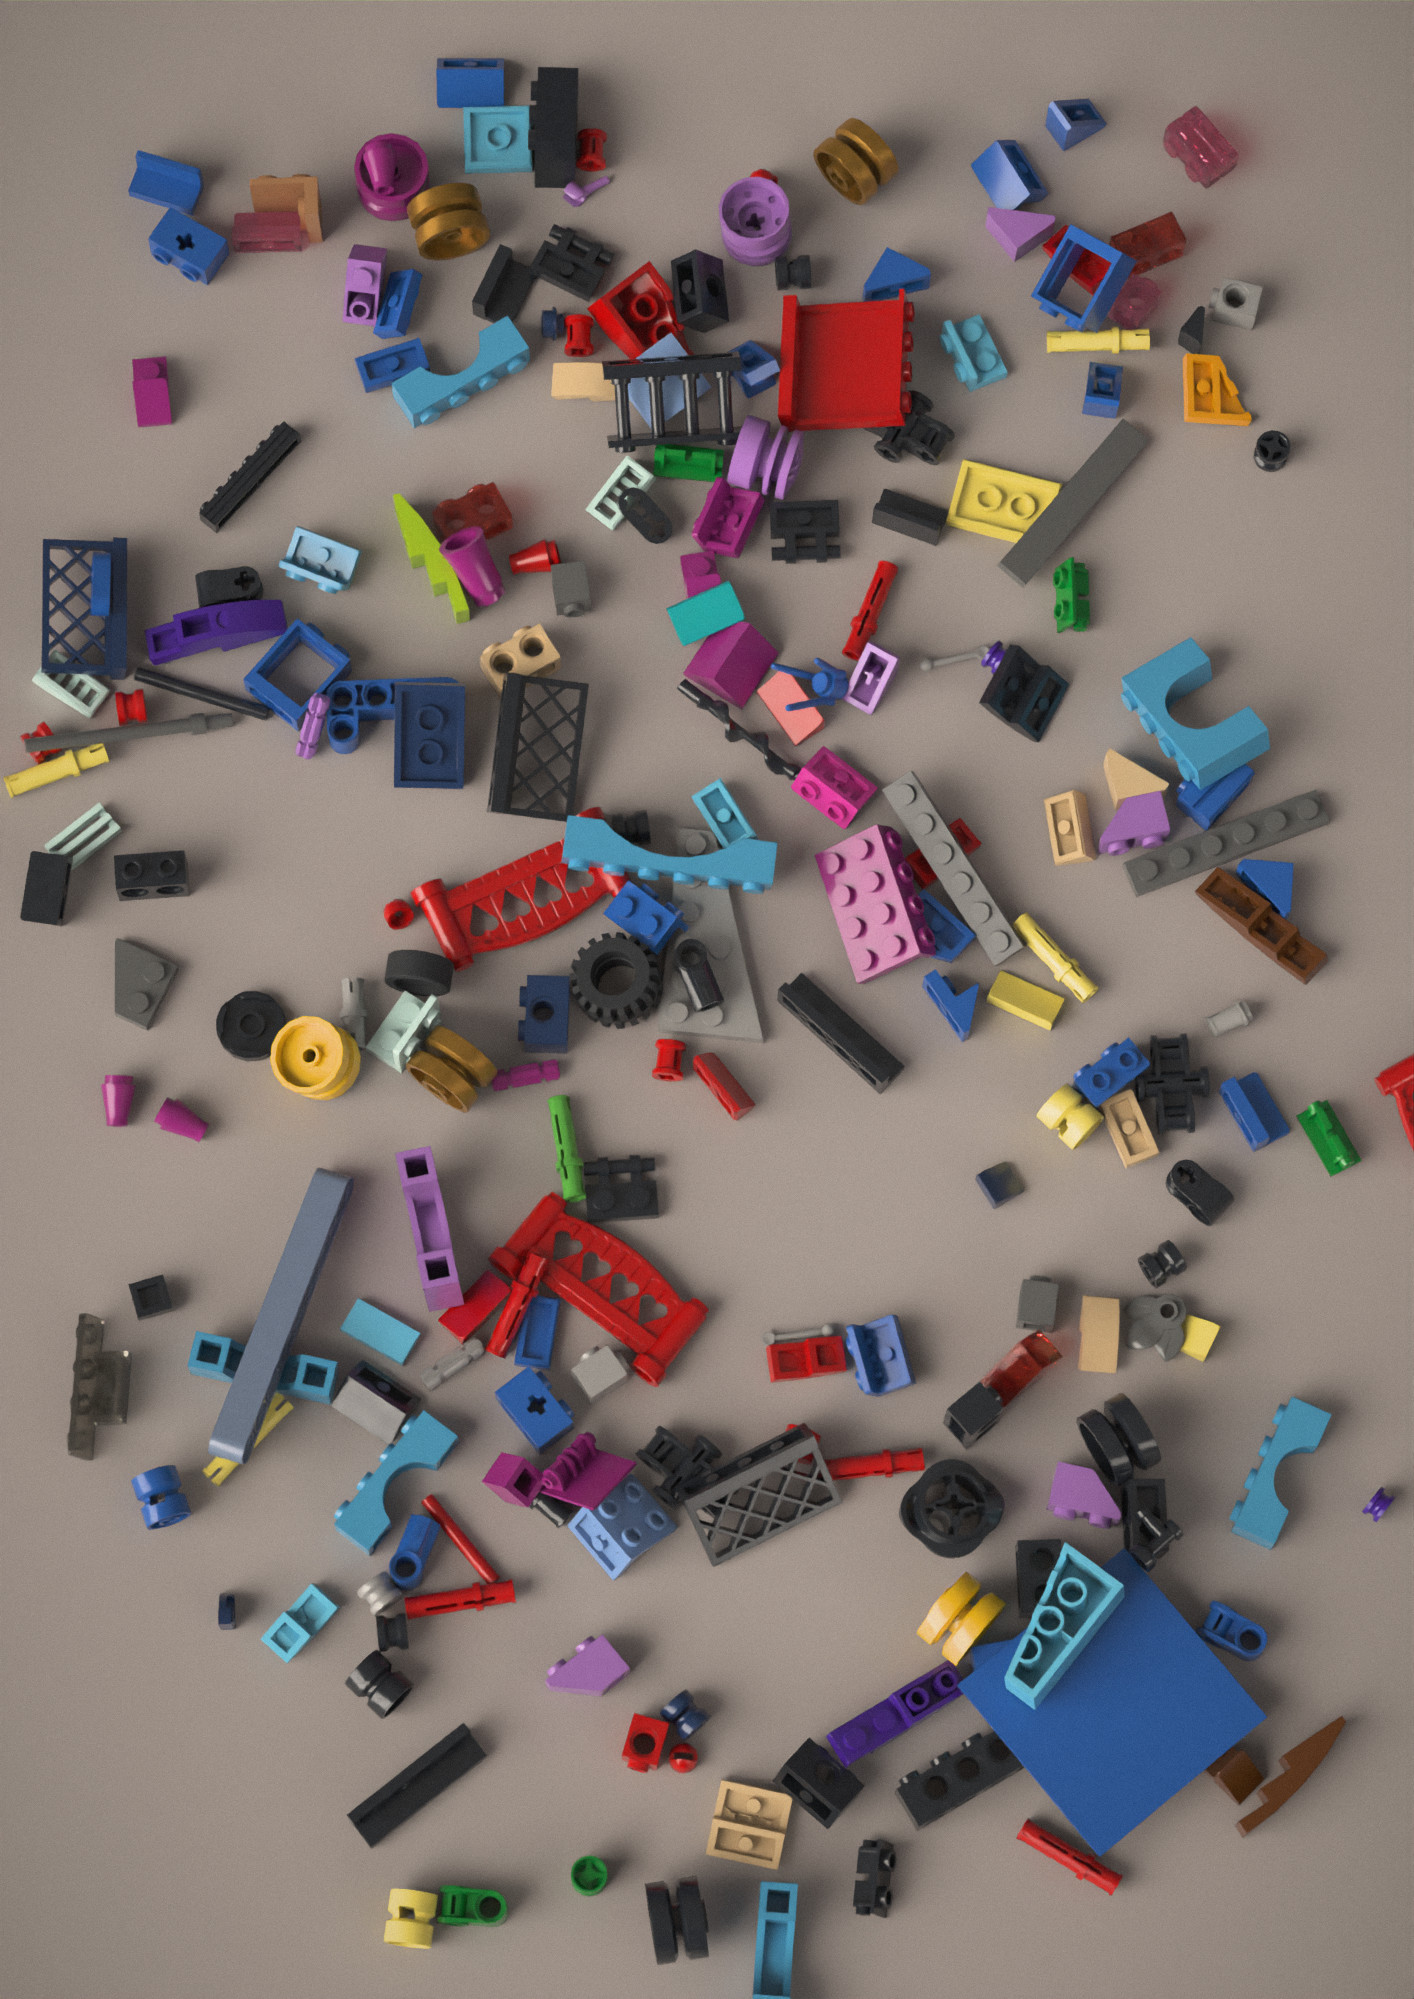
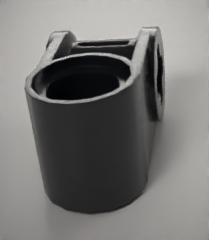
M249 566L224 570H207L195 575L199 608L231 602L261 600L264 595V588L258 572ZM250 582L249 590L244 591V583Z
M1185 1159L1177 1162L1166 1177L1165 1184L1169 1193L1189 1209L1197 1220L1206 1226H1212L1234 1202L1232 1193L1192 1160ZM1184 1174L1188 1175L1190 1179L1184 1184L1178 1181Z

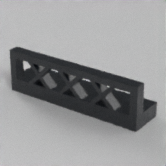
M802 972L790 985L785 982L778 989L777 1001L879 1094L904 1070L905 1066Z
M463 1722L348 1813L347 1817L372 1849L485 1760L487 1754L472 1737L471 1731Z

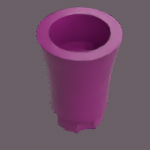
M481 527L463 529L447 538L439 548L440 553L451 565L468 596L472 597L477 607L491 605L505 594L506 590L501 582L502 577L492 559Z

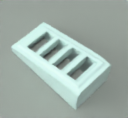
M626 456L585 510L613 531L624 519V516L620 513L617 504L607 496L611 492L616 496L620 495L622 491L616 487L619 482H622L628 488H638L646 493L656 478L629 456ZM629 471L641 480L638 485L625 477ZM627 495L625 499L628 504L625 506V509L627 511L631 510L641 499L640 495L635 497ZM602 502L616 512L613 518L598 508Z
M55 649L49 656V663L64 664L68 660V658ZM40 668L32 679L39 687L88 718L92 717L111 691L88 674H70L73 678L65 689L59 684L67 674L59 673L53 681L48 677L50 673H41ZM81 681L85 686L75 697L71 692L78 682ZM92 688L97 693L89 704L86 705L82 700Z

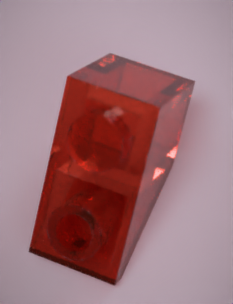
M1039 1329L1019 1341L980 1382L985 1388L989 1385L992 1386L1003 1400L1000 1405L1006 1408L1040 1380L1063 1356Z

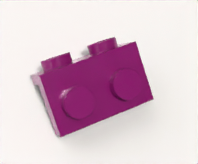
M717 477L713 487L707 493L706 502L700 516L694 522L692 537L704 552L714 550V554L739 559L765 501L764 497L759 492L731 487L724 478Z

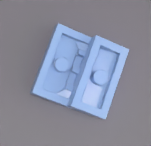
M669 333L636 359L684 356L688 354L674 335ZM699 373L700 378L696 379L697 398L712 388L702 373ZM679 375L665 376V381H662L665 422L684 408L683 380L679 379ZM645 377L631 378V383L628 384L629 400L651 428L649 383L645 382Z

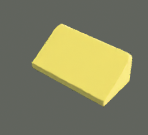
M1000 970L990 989L986 1002L1050 1031L1065 999Z

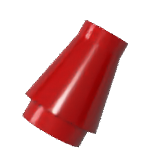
M543 539L517 553L509 555L510 566L514 575L519 573L551 572V565L561 564L555 540L547 542L546 539Z

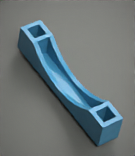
M568 815L561 863L568 864L569 869L576 871H589V867L603 868V873L614 876H623L624 871L638 873V877L645 880H659V876L672 877L673 882L677 884L693 885L695 880L708 882V887L714 889H729V885L743 887L742 891L747 893L763 894L764 890H770L773 884L777 843L742 838L729 847L711 854L694 857H670L652 853L631 844L615 833L604 820Z

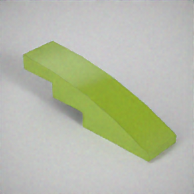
M400 493L393 494L395 512L412 569L426 566L434 597L448 593L456 624L470 621L469 608L458 577L451 565L440 553V543L421 516Z

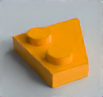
M1186 353L1183 357L1184 422L1248 426L1252 421L1249 411L1245 412L1237 398L1239 392L1233 381L1228 378L1227 370L1220 356Z

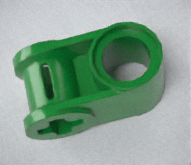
M456 1885L439 1886V1892L442 1893L441 1916L436 1919L437 1924L457 1927H498L508 1918L509 1906L504 1897L497 1891ZM456 1898V1901H455V1912H454V1914H453L454 1899ZM490 1899L498 1900L501 1903L500 1913L494 1918L484 1917L481 1911L482 1905Z

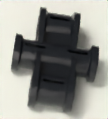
M915 390L907 391L911 394V412H907L905 415V426L863 428L882 438V440L875 443L874 450L884 459L894 463L901 461L903 457L901 453L904 449L925 463L938 465L941 460L939 455L947 442H952L955 437V433L947 425L925 415L926 412L932 410L934 405L927 396Z
M1181 1033L1179 1037L1158 1038L1157 1035H1151L1150 1058L1153 1073L1142 1072L1135 1078L1137 1101L1143 1102L1145 1098L1155 1097L1158 1135H1164L1166 1131L1187 1130L1188 1133H1195V1111L1192 1095H1202L1203 1098H1209L1210 1082L1207 1066H1202L1200 1070L1190 1071L1189 1046L1186 1033Z
M657 1426L655 1436L643 1450L638 1449L635 1454L645 1465L665 1479L660 1486L656 1485L652 1489L654 1494L669 1507L678 1510L680 1498L674 1487L713 1469L710 1464L715 1458L719 1459L723 1454L712 1442L700 1434L696 1435L694 1438L695 1444L689 1449L662 1426ZM739 1489L734 1491L733 1495H737ZM709 1504L701 1509L712 1518H715L719 1507Z

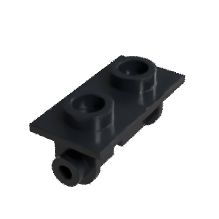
M877 1839V1841L863 1840V1845L858 1848L856 1873L867 1874L869 1879L868 1881L855 1880L853 1907H856L855 1914L870 1916L871 1913L881 1918H887V1909L891 1907L893 1901V1892L890 1887L891 1872L895 1870L897 1860L896 1852L893 1850L894 1844L882 1839Z

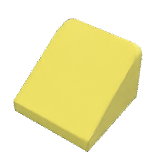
M1187 1314L1185 1322L1181 1325L1185 1340L1179 1351L1204 1362L1221 1326Z

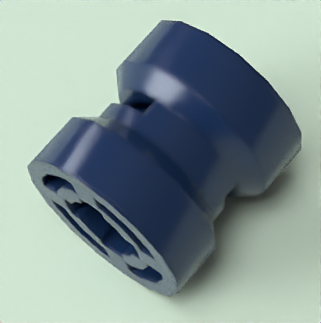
M687 1689L672 1699L660 1712V1715L666 1722H672L676 1726L677 1734L683 1741L694 1735L711 1718L704 1708H698L693 1703L694 1697Z

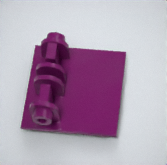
M590 1432L580 1433L571 1444V1448L566 1447L563 1450V1454H560L556 1461L544 1470V1477L542 1478L544 1485L539 1492L594 1511L637 1463L596 1449L595 1436Z

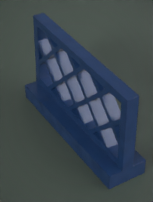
M113 537V542L43 539L41 673L110 675V679L124 680L127 669V538ZM50 549L65 550L73 559L59 569L50 560ZM74 550H81V552L77 554ZM89 551H105V553H111L109 616H99L104 621V628L94 636L82 624L91 615L90 608L77 619L65 605L77 595L86 605L91 606V599L82 590L91 583L92 567L82 558ZM76 563L90 575L79 586L65 575ZM50 569L55 573L51 578ZM59 578L72 590L61 602L50 593V586ZM51 602L55 607L49 611V604ZM58 611L72 623L61 634L49 625V619ZM75 628H78L90 640L78 651L64 639ZM49 634L54 638V640L50 644ZM103 636H104V645L99 641V639L102 638ZM57 644H60L72 655L64 664L49 663V652ZM95 645L104 654V665H90L81 655Z

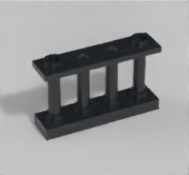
M739 352L602 361L604 380H611V384L614 385L618 435L607 436L608 448H615L617 453H628L636 451V446L717 441V444L722 446L735 445L737 443L742 426L733 427L731 376H734V371H741ZM699 373H713V377L717 378L720 428L699 429L696 379L700 378ZM679 375V379L683 380L686 430L665 432L662 381H665V376ZM645 377V382L649 383L652 433L631 434L628 384L631 383V378Z

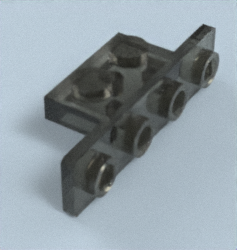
M88 1313L79 1314V1322L76 1328L77 1346L76 1357L73 1363L74 1381L73 1393L70 1399V1428L67 1434L68 1455L84 1461L93 1460L96 1426L127 1424L132 1353L128 1351L102 1352L105 1322L103 1319Z

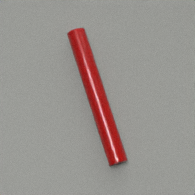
M433 1494L427 1496L421 1504L433 1519L441 1525L442 1530L487 1584L497 1582L500 1579L497 1572Z

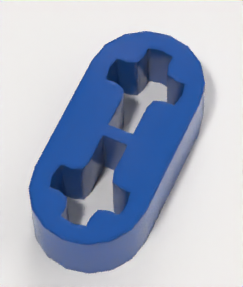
M93 552L91 616H109L111 553Z

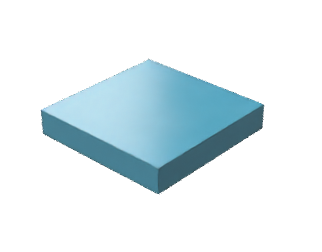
M530 106L463 107L465 174L532 172V150H528V130H531V125H529Z

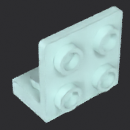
M404 991L366 1046V1051L402 1073L406 1068V1063L416 1051H422L420 1046L433 1028L441 1026L442 1020L439 1019L441 1011L438 997L431 994L426 1003H424L412 994Z

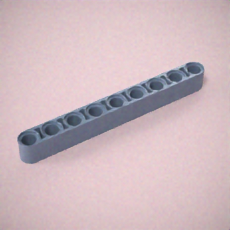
M320 1167L316 1169L212 1432L208 1448L210 1455L243 1465L249 1460L349 1203L354 1186L353 1177Z

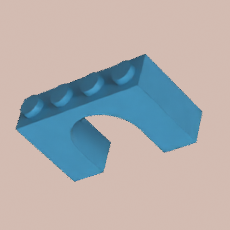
M1191 637L1121 678L1123 686L1121 699L1126 708L1131 712L1133 710L1137 712L1145 731L1149 735L1155 734L1159 739V745L1163 753L1168 758L1173 756L1185 780L1188 782L1192 780L1200 790L1270 749L1268 728L1249 706L1221 723L1204 729L1184 727L1170 717V710L1179 699L1213 680L1210 659Z

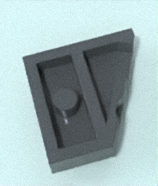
M117 938L115 941L116 1017L148 1031L179 971L178 965Z

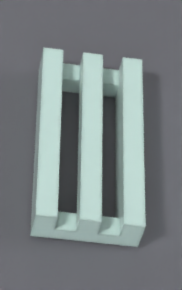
M98 803L44 846L49 854L68 855L107 825L109 827L108 830L73 856L72 871L120 834L122 830L113 821L109 813L104 810L103 806ZM97 817H101L98 821L92 824L89 828L83 831L80 835L74 838L62 849H60L59 851L56 850L65 842H67L70 838L76 835L79 831L85 828L88 824L94 821Z

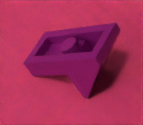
M166 356L132 359L134 378L132 384L138 428L172 425Z
M714 550L680 556L686 599L721 584Z

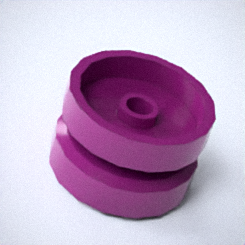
M389 133L378 135L369 140L357 153L354 164L355 181L359 201L365 210L382 220L398 221L408 219L407 206L410 201L420 193L430 189L427 157L420 145L405 135ZM374 142H388L397 153L394 191L388 195H377L374 193V187L363 160L366 146Z

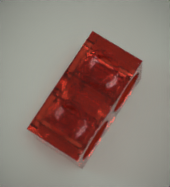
M1171 211L1111 236L1109 246L1137 261L1127 278L1128 280L1183 257L1187 239Z
M494 482L487 485H475L467 491L466 495L456 500L452 498L438 504L436 509L432 511L433 524L443 542L453 534L470 527H481L486 541L513 528L512 514ZM483 505H491L495 508L489 514H483L478 511ZM452 520H461L465 523L458 529H452L447 526Z

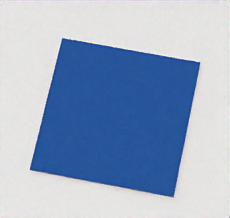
M1125 1548L1100 1567L1124 1585L1125 1597L1036 1710L1007 1690L1004 1678L1027 1628L957 1685L1099 1857L1267 1718L1265 1713Z

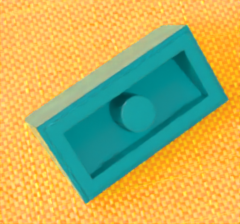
M729 580L666 608L682 646L691 644L746 618Z

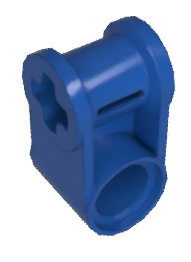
M1212 1600L1209 1604L1211 1610L1202 1627H1197L1195 1632L1203 1641L1221 1648L1241 1660L1254 1661L1263 1654L1267 1644L1265 1630L1260 1625L1239 1615L1232 1608ZM1221 1619V1622L1218 1625L1217 1629L1213 1630L1217 1621ZM1245 1634L1254 1635L1258 1639L1260 1646L1255 1650H1247L1241 1645L1240 1638Z

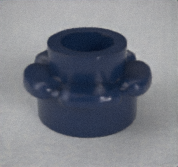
M552 307V310H542L541 333L542 338H552L555 341L557 334H563L564 317L563 314H557L556 307Z

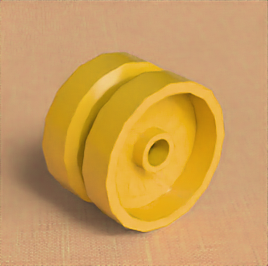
M302 1016L289 1021L278 1032L271 1046L270 1062L276 1078L283 1086L313 1100L328 1101L341 1096L353 1085L360 1071L361 1055L354 1038L348 1031L319 1017Z
M968 1571L940 1596L916 1633L928 1644L932 1645L938 1643L950 1631L952 1634L942 1648V1655L955 1666L968 1655L971 1647H974L1007 1604L991 1592L984 1595L973 1606L971 1603L981 1590V1582Z

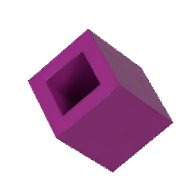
M501 1452L482 1480V1483L503 1501L529 1508L544 1485L542 1483L544 1476L524 1457Z

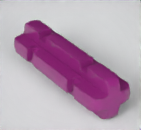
M555 1059L542 1061L543 1065L539 1066L536 1062L510 1067L508 1072H505L504 1069L497 1070V1075L491 1081L494 1091L508 1090L510 1085H513V1088L539 1084L541 1079H546V1082L558 1080L560 1078L558 1062Z

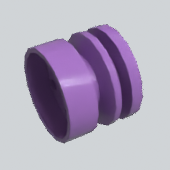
M762 177L743 178L731 184L723 193L718 206L723 244L727 252L739 263L749 266H763L774 262L775 257H781L788 250L792 240L789 201L786 194L772 180ZM754 227H758L759 230L755 231Z
M747 415L734 449L727 483L751 489L757 476L762 477V494L768 495L775 481L777 482L775 498L785 500L789 489L797 479L804 455L803 441L805 432L795 429L790 442L787 443V426L782 425L775 439L770 438V421Z

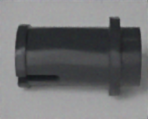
M540 1492L529 1507L530 1509L536 1508L558 1529L573 1513V1510L568 1508L559 1499Z

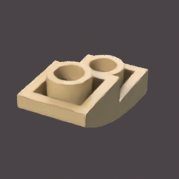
M553 363L551 396L556 400L589 398L593 402L615 400L614 385L611 384V380H604L602 363Z
M1083 1295L1079 1331L1082 1332L1078 1362V1369L1081 1371L1116 1373L1119 1342V1298Z

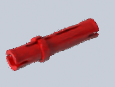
M882 560L878 562L877 569L859 613L852 618L850 623L852 630L842 650V654L851 660L859 661L870 637L877 632V620L894 578L899 571V568L891 562Z
M531 1251L528 1252L527 1259L517 1280L513 1279L510 1285L513 1289L492 1336L485 1347L486 1351L506 1359L508 1350L521 1325L532 1298H536L539 1293L537 1287L550 1260Z
M922 1447L891 1452L890 1449H882V1453L823 1459L833 1481L881 1475L891 1478L893 1474L925 1471ZM819 1471L817 1477L822 1478L821 1473Z
M509 1579V1581L485 1585L475 1582L472 1583L473 1587L404 1597L407 1618L412 1620L475 1608L479 1612L484 1611V1607L510 1602L516 1603L513 1580Z
M1027 1818L1016 1839L1025 1842L1076 1873L1075 1877L1082 1881L1084 1878L1111 1896L1123 1878L1122 1874H1118L1095 1860L1096 1855L1091 1852L1088 1855L1060 1837L1032 1822L1029 1818Z

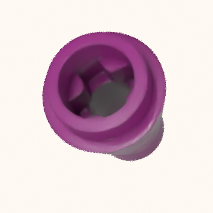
M379 141L371 143L365 148L366 153L363 155V160L371 178L374 193L377 195L391 194L394 191L397 153L388 142Z
M105 1075L104 1084H101L107 1118L106 1126L127 1127L136 1085H133V1076Z
M169 1097L166 1098L154 1120L155 1123L161 1125L160 1129L191 1138L197 1142H200L209 1126V1123L203 1121L178 1098L174 1101Z

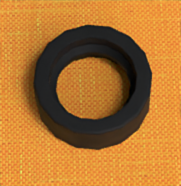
M393 951L388 955L384 978L385 984L400 992L407 991L412 995L431 996L433 994L434 996H443L450 992L454 964L448 958L426 951Z

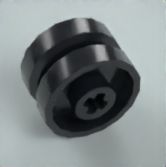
M1119 1393L1104 1402L1105 1416L1100 1411L1091 1409L1077 1417L1076 1423L1087 1449L1102 1473L1114 1486L1118 1487L1133 1478V1464L1137 1468L1146 1471L1161 1462V1454L1153 1434L1138 1409L1124 1393Z
M697 1876L678 1878L675 1884L676 1903H671L668 1885L664 1881L646 1883V1898L657 1965L676 1963L679 1956L677 1938H683L685 1954L690 1960L709 1957L706 1933H709L704 1899L700 1897Z

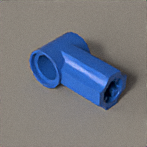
M411 1514L396 1554L390 1560L389 1570L392 1582L401 1590H413L419 1586L423 1579L424 1568L441 1528L440 1524L430 1518ZM402 1564H412L416 1568L412 1576L405 1578L396 1573L398 1567Z

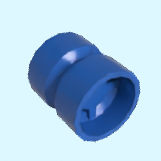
M175 1465L151 1469L131 1480L137 1500L145 1504L141 1508V1512L148 1530L171 1526L185 1520L192 1514L186 1495L178 1492L182 1484ZM164 1498H165V1500H166V1501H163V1502H160V1503L158 1502V1500H161V1499H164Z

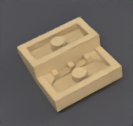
M722 1778L706 1855L778 1870L792 1798L781 1790Z

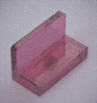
M236 213L234 215V227H232L234 252H302V231L299 213Z

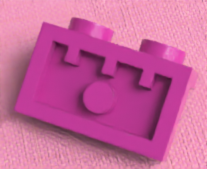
M824 745L802 768L791 785L793 791L842 829H846L850 825L855 815L878 789V787Z

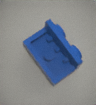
M629 880L603 913L627 933L637 937L641 943L644 942L655 954L661 951L678 927L684 932L689 929V926L681 920L684 915L682 911L668 901L663 907L656 901L660 895L644 883L638 888Z
M1129 1037L1121 1044L1115 1042L1102 1052L1100 1055L1102 1058L1092 1066L1090 1063L1086 1064L1073 1076L1074 1082L1072 1087L1082 1095V1099L1087 1097L1095 1107H1099L1150 1066L1148 1059Z
M892 1314L861 1326L852 1324L846 1327L848 1332L846 1345L850 1354L855 1358L858 1369L855 1373L856 1381L859 1388L866 1395L880 1397L917 1384L898 1315Z

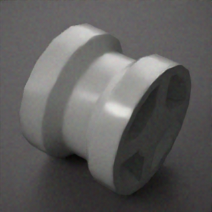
M386 1571L370 1579L357 1591L359 1597L367 1600L371 1605L370 1612L375 1617L387 1611L403 1597L400 1589L394 1588L391 1585V1577Z

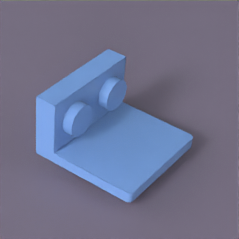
M633 1474L627 1475L594 1511L582 1507L567 1525L613 1581L623 1575L638 1556L669 1536L677 1528L673 1520Z

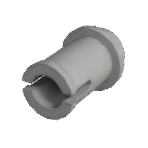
M1235 1000L1233 1001V1006L1210 1017L1208 1016L1205 1020L1214 1038H1217L1219 1035L1240 1025L1248 1026V1022L1253 1020V1016L1245 1001L1238 1003Z

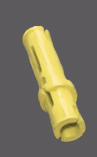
M1111 327V330H1098L1097 333L1092 330H1084L1082 333L1079 331H1047V353L1111 351L1112 354H1119V350L1150 349L1149 328L1119 330V327Z
M103 743L93 744L72 752V749L65 751L66 755L3 777L10 797L13 798L70 775H74V777L80 776L81 771L110 762Z
M1027 912L1013 923L1019 936L1054 972V978L1059 983L1063 982L1081 1003L1088 1001L1097 992L1098 986L1078 967L1079 963L1075 958L1070 959Z
M278 1392L271 1401L254 1448L294 1409L290 1402L287 1401L278 1411L275 1410L285 1399ZM216 1457L202 1472L209 1478L220 1468V1472L211 1480V1482L219 1487L239 1463Z

